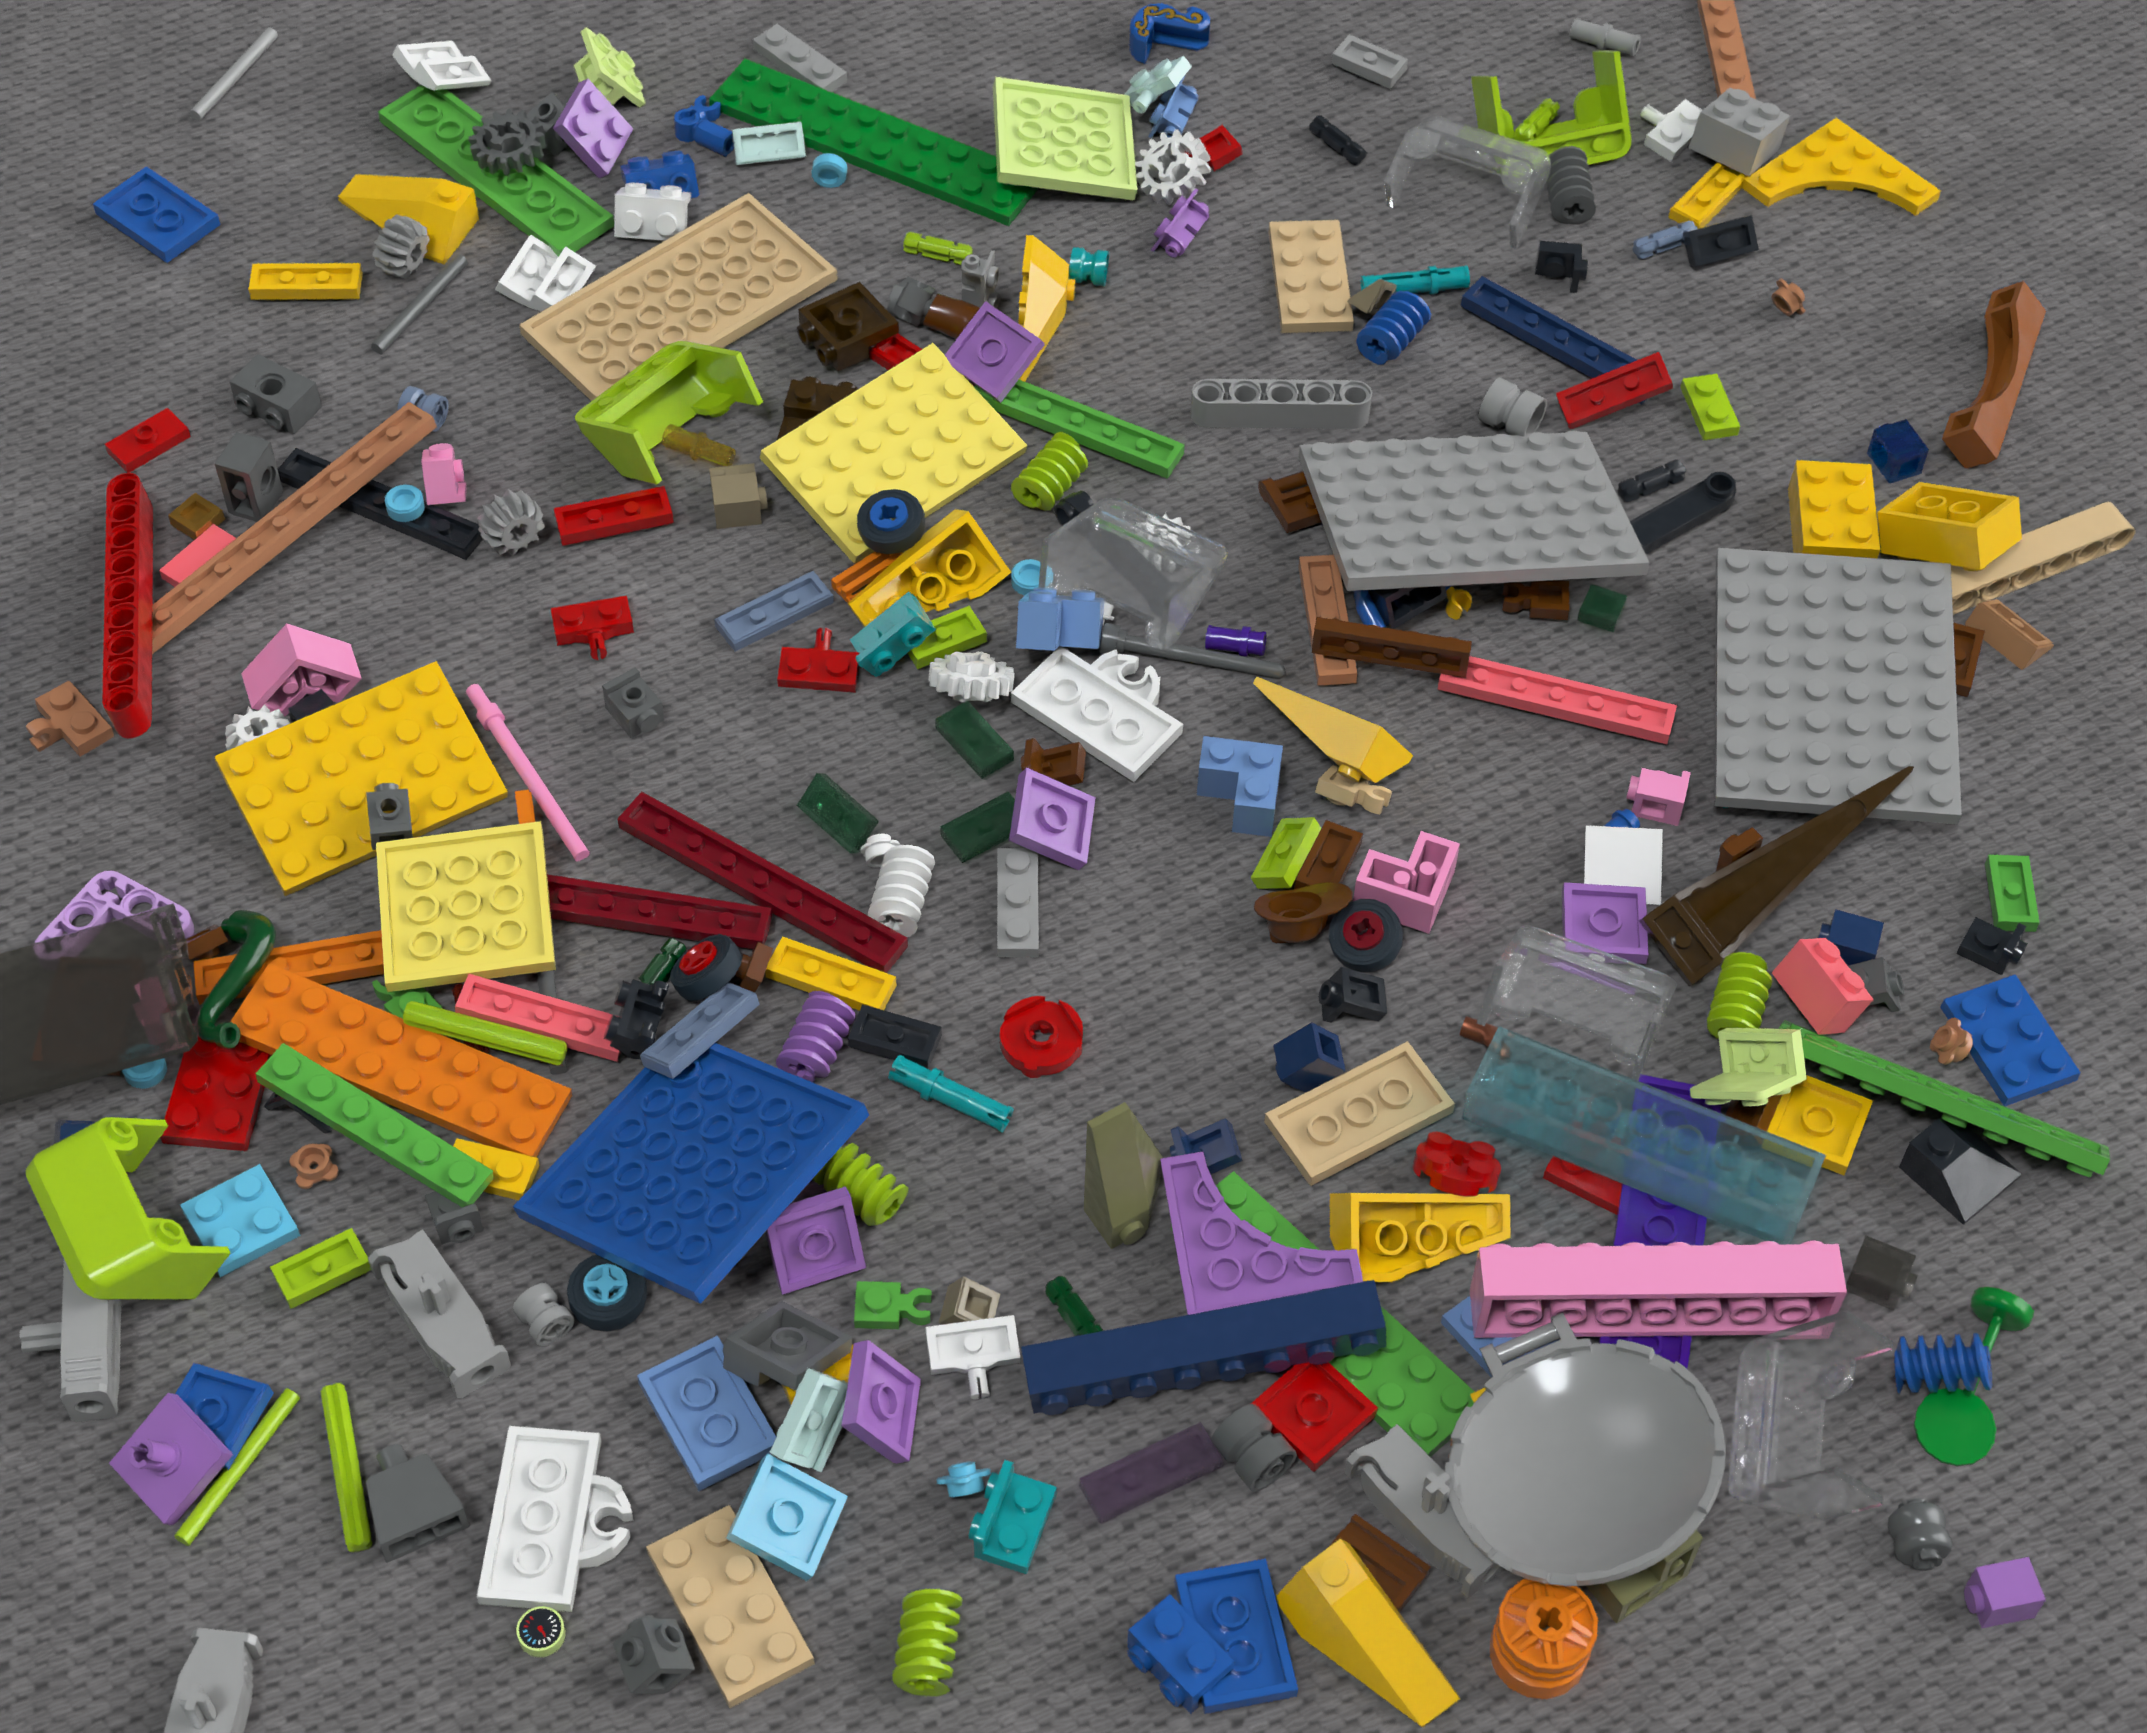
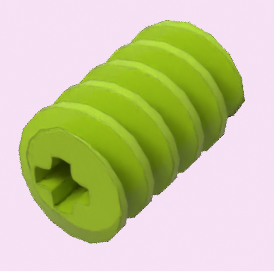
M1064 432L1055 433L1044 448L1038 452L1036 457L1030 461L1027 468H1024L1019 476L1014 479L1011 484L1013 496L1028 508L1037 507L1044 511L1051 510L1055 505V501H1059L1064 492L1068 491L1072 486V482H1076L1080 477V473H1084L1087 469L1088 460L1073 437Z
M1746 952L1731 953L1722 962V970L1718 976V984L1714 990V998L1710 1005L1711 1010L1707 1016V1030L1717 1039H1719L1718 1031L1725 1028H1759L1761 1026V1016L1765 1012V1002L1769 997L1768 990L1773 982L1771 975L1767 972V963L1761 956Z
M848 1144L843 1149L841 1146L812 1180L819 1185H824V1190L827 1192L846 1187L851 1196L854 1214L856 1216L861 1215L862 1221L867 1225H880L889 1220L905 1200L909 1188L905 1184H901L893 1189L896 1177L891 1173L880 1179L884 1167L877 1163L868 1169L871 1157L864 1153L856 1158L859 1149L856 1144Z
M923 1589L911 1592L904 1597L902 1602L904 1613L900 1617V1628L902 1631L898 1634L897 1645L899 1649L895 1653V1664L897 1667L892 1673V1681L903 1691L913 1695L930 1697L945 1695L951 1691L947 1685L938 1681L953 1677V1669L943 1663L955 1659V1650L945 1645L953 1644L958 1639V1633L947 1627L956 1626L960 1623V1615L950 1609L962 1606L961 1596L947 1590Z

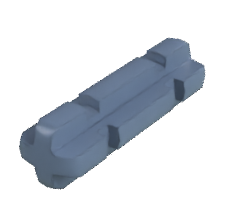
M1688 220L1678 224V228L1674 225L1650 234V238L1648 236L1638 238L1634 241L1633 252L1638 259H1645L1653 256V252L1659 254L1681 246V242L1685 244L1683 232L1698 229V227L1695 226L1693 221Z

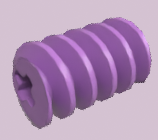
M824 991L810 992L809 998L804 1002L802 1011L796 1018V1024L789 1032V1038L783 1044V1051H781L776 1059L777 1067L810 1082H814L815 1078H826L830 1073L829 1064H833L837 1058L835 1051H839L842 1048V1038L846 1037L850 1031L848 1024H852L856 1018L853 1009L830 993Z

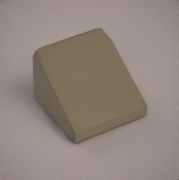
M1379 279L1353 295L1347 302L1368 314L1375 315L1395 292L1397 285Z
M963 1276L948 1286L939 1324L944 1325L995 1318L1000 1294Z

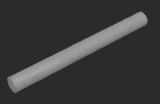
M268 27L189 111L193 119L201 121L278 38V34L273 28Z

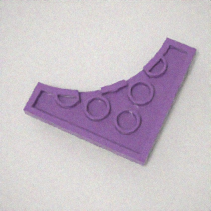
M1204 1152L1160 1159L1187 1315L1363 1282L1357 1249L1338 1251L1300 1247L1297 1250L1272 1241L1271 1236L1256 1229L1247 1221H1241L1226 1205L1223 1196L1213 1182L1206 1164Z

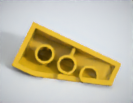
M355 174L338 196V200L366 221L371 220L382 229L384 228L385 221L392 219L396 214L407 216L420 222L421 225L427 228V236H429V242L426 245L428 252L424 254L423 258L444 265L479 220L474 189L441 178Z
M1257 676L1253 682L1269 700L1339 766L1337 770L1339 774L1354 782H1359L1362 777L1377 783L1410 763L1413 757L1406 748L1379 725Z
M1330 1193V1239L1335 1250L1357 1249L1363 1282L1369 1280L1393 1282L1418 1270L1431 1268L1439 1265L1440 1262L1462 1254H1469L1479 1250L1480 1247H1487L1511 1238L1510 1194H1478V1196L1468 1197L1454 1194Z

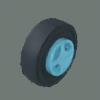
M592 1255L579 1263L571 1273L567 1286L569 1307L578 1321L592 1330L606 1332L622 1329L635 1321L644 1309L648 1294L645 1277L599 1255Z

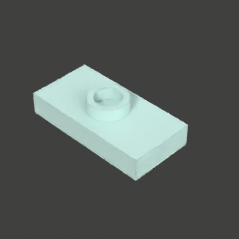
M801 122L732 129L736 165L806 157Z

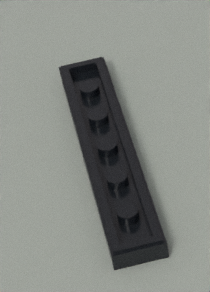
M295 448L280 465L278 473L282 483L299 489L332 462ZM370 480L339 505L341 508L465 560L468 559L483 540L478 530L479 524L437 506L427 505L425 501V509L417 519L409 522H399L392 519L388 515L385 505V496L392 488L375 480Z

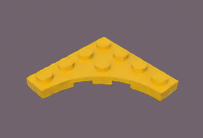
M1838 118L1833 119L1745 178L1742 186L1743 190L1767 207L1784 198L1803 193L1805 188L1825 186L1826 190L1853 191L1855 187L1876 192L1878 198L1892 202L1915 216L1936 202L1941 190Z

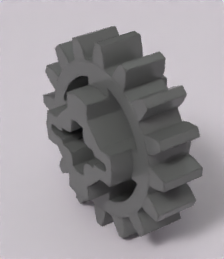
M507 109L505 115H500L495 111L493 112V119L481 118L483 126H473L474 135L468 138L473 160L478 161L479 168L481 169L489 166L491 174H495L499 169H503L504 175H508L510 169L514 168L517 172L521 173L523 172L522 166L527 164L533 167L535 165L533 158H542L544 156L542 149L547 147L542 123H538L535 115L527 117L525 110H521L517 115H513L512 109Z

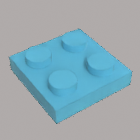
M260 1164L180 1204L185 1217L202 1246H228L231 1254L217 1271L220 1277L300 1236L298 1227Z
M767 1453L757 1468L726 1539L808 1581L815 1573L848 1496Z

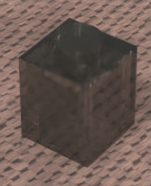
M1866 1235L1846 1282L1847 1292L1894 1311L1900 1296L1909 1299L1918 1275L1910 1271L1916 1255Z

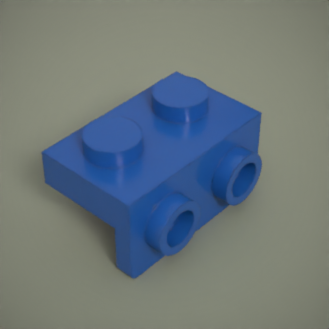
M683 151L666 152L662 154L661 159L650 161L648 157H635L629 159L628 164L620 165L622 179L625 184L642 183L647 185V189L660 190L662 186H678L682 188V192L691 193V198L699 196L694 162L689 154L683 155Z
M1170 1594L1128 1629L1127 1647L1129 1650H1127V1654L1132 1663L1143 1673L1150 1671L1161 1682L1159 1688L1165 1698L1175 1707L1182 1705L1190 1714L1198 1708L1199 1698L1234 1669L1235 1661Z

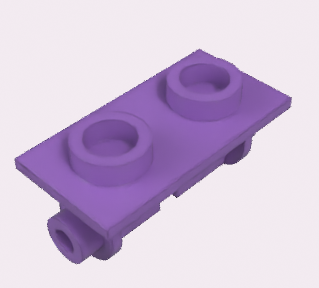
M1197 188L1194 189L1188 199L1182 195L1169 212L1174 216L1173 220L1170 221L1165 217L1153 234L1159 239L1151 251L1154 252L1158 245H1161L1170 257H1177V255L1180 256L1185 252L1194 235L1209 218L1208 206L1202 202L1198 203L1193 199L1198 191Z

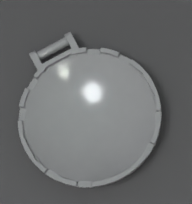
M1562 1312L1550 1317V1323L1496 1347L1491 1343L1480 1348L1492 1378L1484 1384L1486 1390L1475 1401L1471 1408L1466 1406L1459 1417L1451 1435L1453 1444L1449 1462H1446L1445 1472L1450 1476L1448 1486L1450 1493L1448 1497L1456 1519L1473 1545L1487 1558L1511 1573L1529 1580L1553 1585L1585 1586L1606 1583L1638 1573L1656 1564L1681 1546L1700 1526L1717 1497L1725 1469L1726 1447L1721 1420L1713 1400L1699 1380L1677 1361L1673 1363L1655 1354L1653 1348L1635 1342L1618 1339L1617 1344H1592L1590 1339L1577 1340ZM1559 1339L1558 1341H1556V1342H1554V1343H1552V1344H1549V1345H1547V1346H1545V1347H1543V1348H1540V1349H1538V1350H1536V1351H1533V1352H1531V1353H1529V1354H1527V1355H1524V1356H1522V1357H1520V1358H1517V1359H1515V1360H1513V1361H1511V1362H1508V1363H1506V1364L1503 1365V1363H1505V1362H1507V1361H1510V1360H1512V1359H1514V1358H1516V1357H1519V1356H1521V1355H1523V1354H1526V1353H1528V1352H1530V1351H1532V1350H1535V1349H1537V1348H1539V1347H1541V1346H1544V1345H1546V1344H1548V1343H1551V1342H1553V1341Z

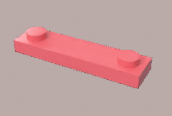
M468 974L455 1005V1012L563 1040L566 1042L567 1048L615 1062H618L621 1051L610 1046L611 1041L604 1039L607 1025L613 1014L473 974Z

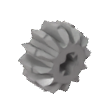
M396 214L392 219H387L384 228L379 230L378 239L374 241L376 244V248L373 251L375 266L382 269L385 273L404 279L408 278L411 274H415L418 265L423 263L424 254L428 252L426 249V245L429 242L427 228L421 225L420 222L407 216Z
M508 489L503 497L494 494V501L491 504H484V513L477 517L481 538L500 555L508 552L514 556L521 547L527 550V544L530 541L539 540L537 532L545 527L542 522L543 514L541 508L522 490L514 493Z

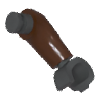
M907 277L899 285H894L888 297L890 299L888 304L890 314L915 326H918L922 316H925L923 325L955 340L981 308L969 302L939 293L932 300L931 298L936 289L911 277Z

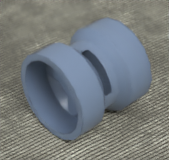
M409 386L404 390L400 397L397 411L408 402L412 403L433 416L437 426L433 432H437L447 417L449 406L447 398L434 393L426 395L423 389Z

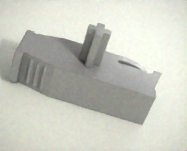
M423 1229L415 1233L408 1240L375 1250L368 1257L372 1274L376 1279H384L387 1292L398 1314L433 1365L449 1378L452 1390L457 1398L467 1396L509 1370L511 1364L507 1350L503 1345L495 1346L489 1326L485 1323L481 1311ZM391 1261L393 1263L379 1265L380 1262ZM394 1277H396L399 1280L401 1287L398 1285Z
M64 1260L62 1322L22 1326V1330H20L21 1350L23 1353L61 1349L60 1399L72 1421L82 1422L114 1418L118 1415L121 1299H96L85 1294L76 1285Z
M1398 1424L1391 1428L1385 1437L1354 1450L1347 1458L1344 1473L1349 1478L1361 1474L1360 1482L1362 1488L1373 1505L1434 1567L1461 1583V1592L1467 1598L1474 1595L1504 1569L1477 1549L1462 1530L1448 1497L1450 1493V1488L1448 1487L1450 1476Z
M196 1628L191 1636L194 1648L179 1674L164 1733H244L252 1702V1659H261L263 1653L261 1643L258 1637L251 1633Z

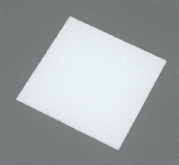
M1586 826L1584 884L1645 887L1646 904L1660 905L1663 829Z

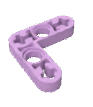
M104 871L94 876L38 936L34 949L43 967L50 970H58L61 956L78 957L113 917L167 946H177L176 943L194 934V925L189 912L184 907L118 872ZM114 887H116L118 895L123 899L120 902L119 897L114 893L106 892L104 895H102L101 891L104 889L111 891ZM141 902L152 904L151 910L146 914H131V910L136 904ZM89 914L93 916L91 923L84 927L72 925V921L79 915ZM164 921L168 922L171 925H176L180 921L181 927L177 928L172 926L171 928H169V930H167ZM61 945L63 947V950H61L60 952L56 950H53L50 953L48 952V949L50 947L55 949L59 948Z

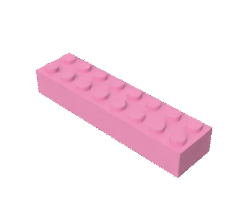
M1764 1241L1756 1245H1734L1731 1242H1717L1712 1245H1689L1685 1242H1674L1666 1246H1645L1637 1242L1627 1243L1622 1246H1600L1596 1243H1584L1577 1247H1556L1549 1243L1537 1244L1533 1247H1511L1507 1244H1494L1489 1247L1479 1248L1470 1286V1301L1474 1338L1519 1337L1550 1323V1317L1562 1312L1575 1337L1829 1334L1847 1290L1839 1244H1823L1820 1241H1807L1793 1245H1779L1773 1241Z

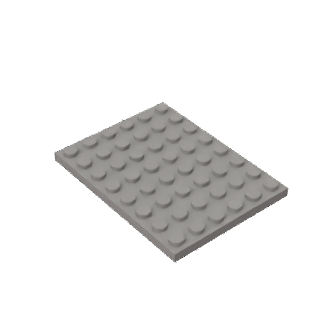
M1568 431L1566 433L1549 434L1534 432L1524 437L1520 435L1497 434L1495 436L1483 437L1465 435L1458 438L1437 439L1426 437L1417 440L1389 439L1387 441L1373 442L1355 440L1350 443L1317 442L1299 446L1298 458L1347 591L1642 576L1648 573L1649 561L1587 432Z
M1718 548L1716 554L1714 806L1822 814L1902 769L1914 766L1913 771L1867 818L1959 824L1962 814L1951 564Z

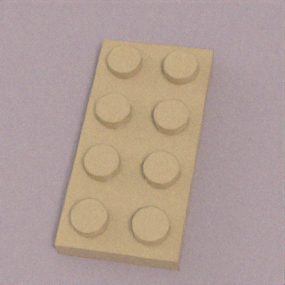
M1339 220L1269 222L1268 232L1281 333L1353 331L1354 320L1352 306L1347 302L1350 298Z
M1407 1041L1265 1113L1264 1122L1305 1180L1312 1186L1452 1114L1455 1103Z
M730 1505L646 1546L653 1565L729 1708L814 1665L813 1655L758 1555L726 1539L736 1517Z

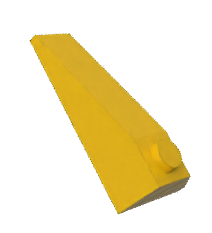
M1026 235L1018 324L1040 338L1045 345L1019 378V380L1024 382L1064 318L1067 301H1074L1075 279H1069V264L1033 235Z
M955 509L926 531L912 548L904 551L848 603V606L865 627L908 591L917 597L925 612L933 609L940 611L949 608L948 604L967 597L971 600L984 595L1012 572L969 511Z
M1340 1538L1304 1565L1275 1596L1277 1604L1301 1638L1421 1727L1429 1724L1461 1699L1353 1547L1345 1540Z

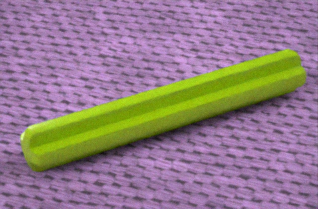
M415 1001L408 1002L403 1013V1021L407 1025L554 1065H561L567 1053V1044L563 1040Z
M335 1383L333 1385H326L321 1389V1398L345 1544L349 1552L356 1553L369 1549L372 1545V1538L347 1391L343 1384Z

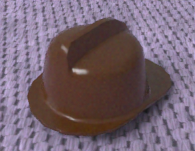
M1327 882L1293 890L1270 892L1260 896L1255 901L1254 910L1260 917L1266 919L1272 942L1276 944L1304 942L1315 938L1326 926L1328 915L1345 908L1352 900L1353 892L1348 886L1341 883Z

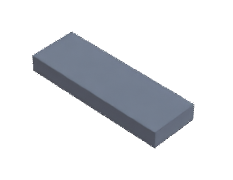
M811 571L714 619L715 627L736 652L834 603L833 594L816 573Z
M728 982L640 1055L643 1066L669 1078H675L760 1005L757 994Z

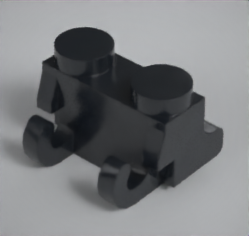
M632 979L631 983L621 982L614 1001L615 1005L621 1007L619 1017L611 1016L604 1034V1039L611 1041V1047L623 1052L629 1058L641 1060L640 1055L655 1042L658 1024L665 1008V1003L662 1001L668 992V983L655 981L654 984L649 985Z

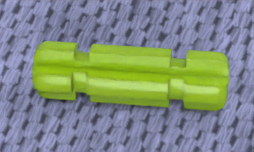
M1551 98L1543 100L1523 123L1515 129L1514 141L1523 142L1537 137L1550 121L1558 115L1559 103L1553 102Z
M908 232L903 243L906 253L918 255L919 252H922L923 257L950 262L952 259L954 264L961 265L967 255L972 254V247L970 245L958 243L955 246L954 241L928 235L922 238V234Z

